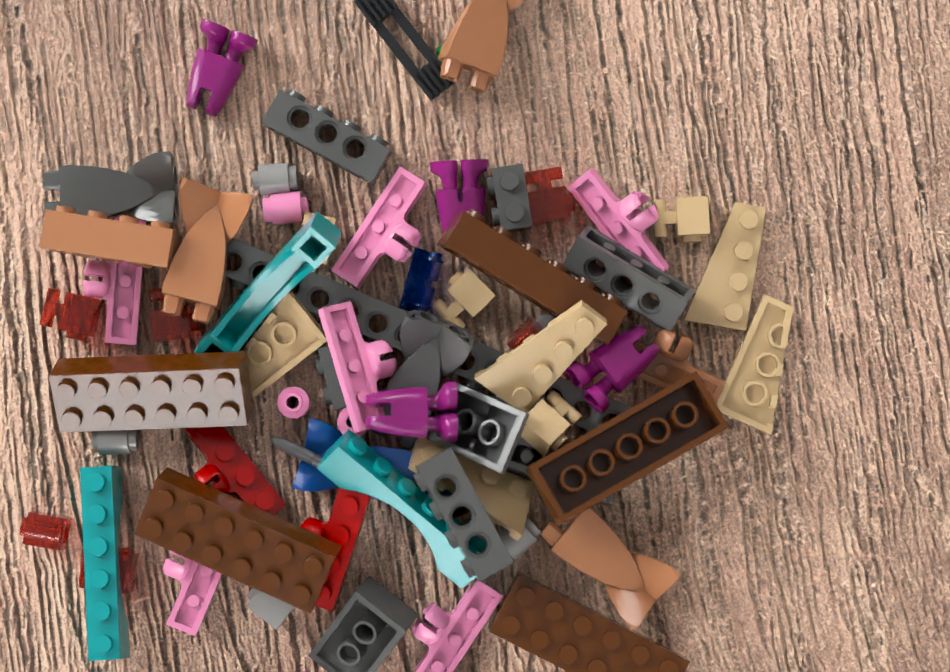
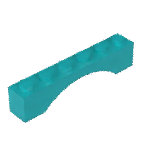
M316 211L203 334L194 353L239 351L282 298L304 277L314 271L336 248L342 231Z
M349 429L325 452L317 466L320 472L341 489L358 491L373 496L404 514L427 540L434 554L438 570L458 587L464 588L475 578L474 576L468 578L460 563L465 558L459 547L453 550L444 534V532L449 530L443 519L437 521L429 506L433 502L432 498L422 492L412 480L401 474L387 459L381 457L362 438L357 437ZM453 517L457 525H463L458 519ZM476 536L470 538L468 548L472 553L477 554L484 549L485 542Z
M112 465L80 468L88 661L129 658V624L123 602L119 567V525L123 501L122 468Z

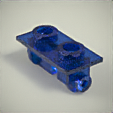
M415 247L399 305L400 309L407 311L421 310L425 312L431 310L436 289L431 287L432 281H438L441 266L444 264V261L441 260L443 254L433 251L428 252Z

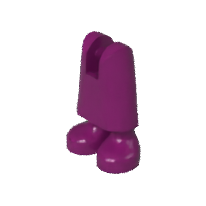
M202 19L200 29L208 38V45L206 50L197 49L188 86L186 106L195 110L201 101L204 90H211L212 93L207 104L206 114L216 117L227 102L243 71L244 65L238 63L242 54L253 50L258 40L235 30H232L230 34L228 28ZM230 34L229 46L226 56H220L222 48Z
M489 159L460 160L463 189L457 188V160L430 162V171L439 176L443 184V189L436 190L438 212L443 233L456 212H466V210L470 211V209H473L484 216L485 188L478 187V178L480 174L486 172L489 168Z
M642 325L612 338L609 345L602 344L591 351L589 356L592 361L582 365L574 360L566 369L571 382L579 390L586 386L600 372L605 371L606 375L604 378L582 392L584 399L598 413L602 414L608 409L609 400L607 395L612 389L621 393L646 369L660 352V348L656 343L640 351V354L632 344L638 342L647 333Z
M446 382L440 391L433 395L427 394L426 387L401 388L367 394L366 406L391 407V416L366 417V428L383 433L426 438L427 431H434L446 442H456L458 435L457 415L428 416V410L454 412L458 401L457 383Z

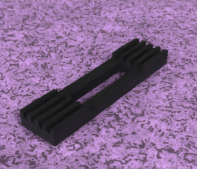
M393 0L354 1L430 101L455 83L440 78L442 62L437 60L438 57L432 52ZM390 15H392L428 63L423 65L421 69L416 67L382 23Z

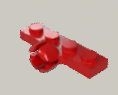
M224 427L182 428L207 461L201 469L195 472L193 479L206 485L213 481L215 483L212 486L213 488L228 495L233 494L239 500L273 515L287 505Z
M339 487L329 521L323 522L309 517L300 526L342 545L315 606L331 612L336 609L371 500L370 495Z

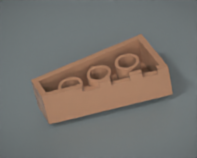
M56 205V211L45 210L39 247L46 251L86 258L95 256L96 259L114 263L126 261L128 264L148 269L157 266L164 268L165 272H168L173 257L182 243L183 236L170 229L171 224L166 222L151 221V226L138 224L139 219L120 215L119 221L107 219V213L88 210L86 216L75 214V208Z

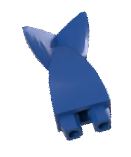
M310 418L304 448L323 457L325 452L343 434L327 423ZM369 446L381 457L387 459L401 474L414 482L413 475L416 473L408 469L412 455L411 450ZM301 460L292 489L314 492L338 488L317 467ZM428 490L424 491L426 495L429 494Z

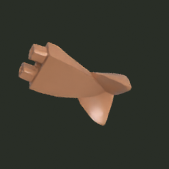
M470 0L442 45L437 59L442 61L440 78L457 82L462 70L471 73L466 87L478 93L485 92L491 78L499 75L503 62L508 33V13L517 8L524 0Z
M182 178L180 205L183 221L188 233L173 257L161 290L165 296L163 312L165 314L181 317L185 302L196 305L192 320L210 325L216 310L221 311L225 294L227 243L234 237L245 221L253 205L254 196L252 194L221 192L191 179Z
M590 508L571 518V522L564 530L550 520L540 533L547 543L551 545L550 549L581 572L605 583L609 597L619 615L635 631L655 601L681 576L678 571L664 562L646 555L630 553L616 533Z

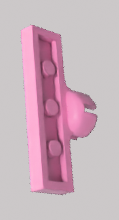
M399 166L331 271L360 289L379 258L383 255H388L398 262L408 260L413 253L401 244L402 240L417 248L421 235L416 228L406 222V219L427 187V183Z
M594 167L567 187L602 234L663 271L670 267L646 235L647 228L658 219V210L655 204L644 211L639 209L650 199L646 194L634 191L626 198L620 200Z
M139 219L138 224L146 225V220ZM90 260L86 263L84 276L103 277V282L84 280L83 291L87 297L102 298L107 302L104 343L136 345L143 267L128 264L126 261L114 263Z
M351 301L321 308L318 310L354 433L369 430V428H366V417L385 416L383 407L366 406V395L378 392L377 381L394 374L396 369L395 358L380 361L384 354L393 352V349L384 340L370 343L363 340Z
M169 550V553L185 559V563L182 564L168 558L163 565L164 573L181 583V590L166 625L196 637L222 574Z
M474 578L451 612L445 611L435 604H429L421 613L433 625L431 626L417 618L413 627L415 637L428 646L427 651L413 672H454L503 595L483 581L479 582Z

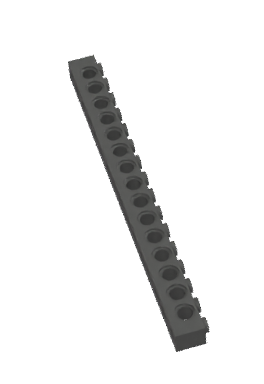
M232 238L227 243V260L232 255H240L242 265L236 271H229L226 268V277L233 279L231 286L244 291L255 279L256 271L261 267H266L275 255ZM315 272L309 273L299 282L300 290L295 296L308 312L319 316L318 310L321 308H316L312 301L313 296L319 291H325L329 295V303L325 307L351 301L358 307L356 319L364 341L366 337L376 341L384 340L392 347L393 352L391 354L394 353L395 349L402 351L399 333L408 312ZM379 315L387 319V328L381 333L373 332L370 328L372 318ZM474 340L470 354L475 359L474 366L469 370H462L458 367L453 372L444 376L451 379L454 373L465 378L464 385L480 391L483 385L475 380V373L497 362V358L504 353ZM559 377L549 388L557 390L561 397L571 406H574L579 401L588 404L582 396V392L587 388L583 387L579 390L571 381ZM494 393L492 394V397L497 398V399H499V400H501V401H504L503 399H501L500 397H498L496 394H494ZM543 394V396L533 405V407H534L541 399H543L544 394ZM608 397L609 407L602 414L598 413L589 405V416L586 419L579 420L575 425L581 427L579 434L584 435L602 425V419L605 415L611 413L618 416L632 407Z

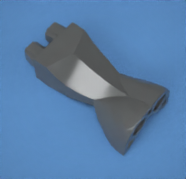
M170 151L150 154L135 163L126 173L107 168L79 165L59 166V170L43 173L44 190H60V201L45 202L44 216L46 209L56 211V205L75 208V214L86 216L88 210L107 213V218L128 212L136 218L150 222L161 221L176 224L178 221L177 167L175 158Z
M421 310L408 312L400 329L401 350L406 360L395 372L384 391L426 387L428 395L438 393L441 376L453 372L463 364L472 349L474 338L460 326L429 312ZM383 407L385 416H391V407ZM428 410V416H433L435 410ZM371 429L372 432L379 434L381 436H386L388 434ZM400 435L397 442L404 447L413 449L419 437Z

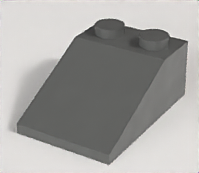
M457 383L458 401L456 410L454 412L440 411L439 414L457 415L456 442H446L434 431H432L429 440L445 448H452L454 452L501 474H505L530 414L473 388Z
M368 576L353 593L308 656L328 672H376L419 614L372 577Z

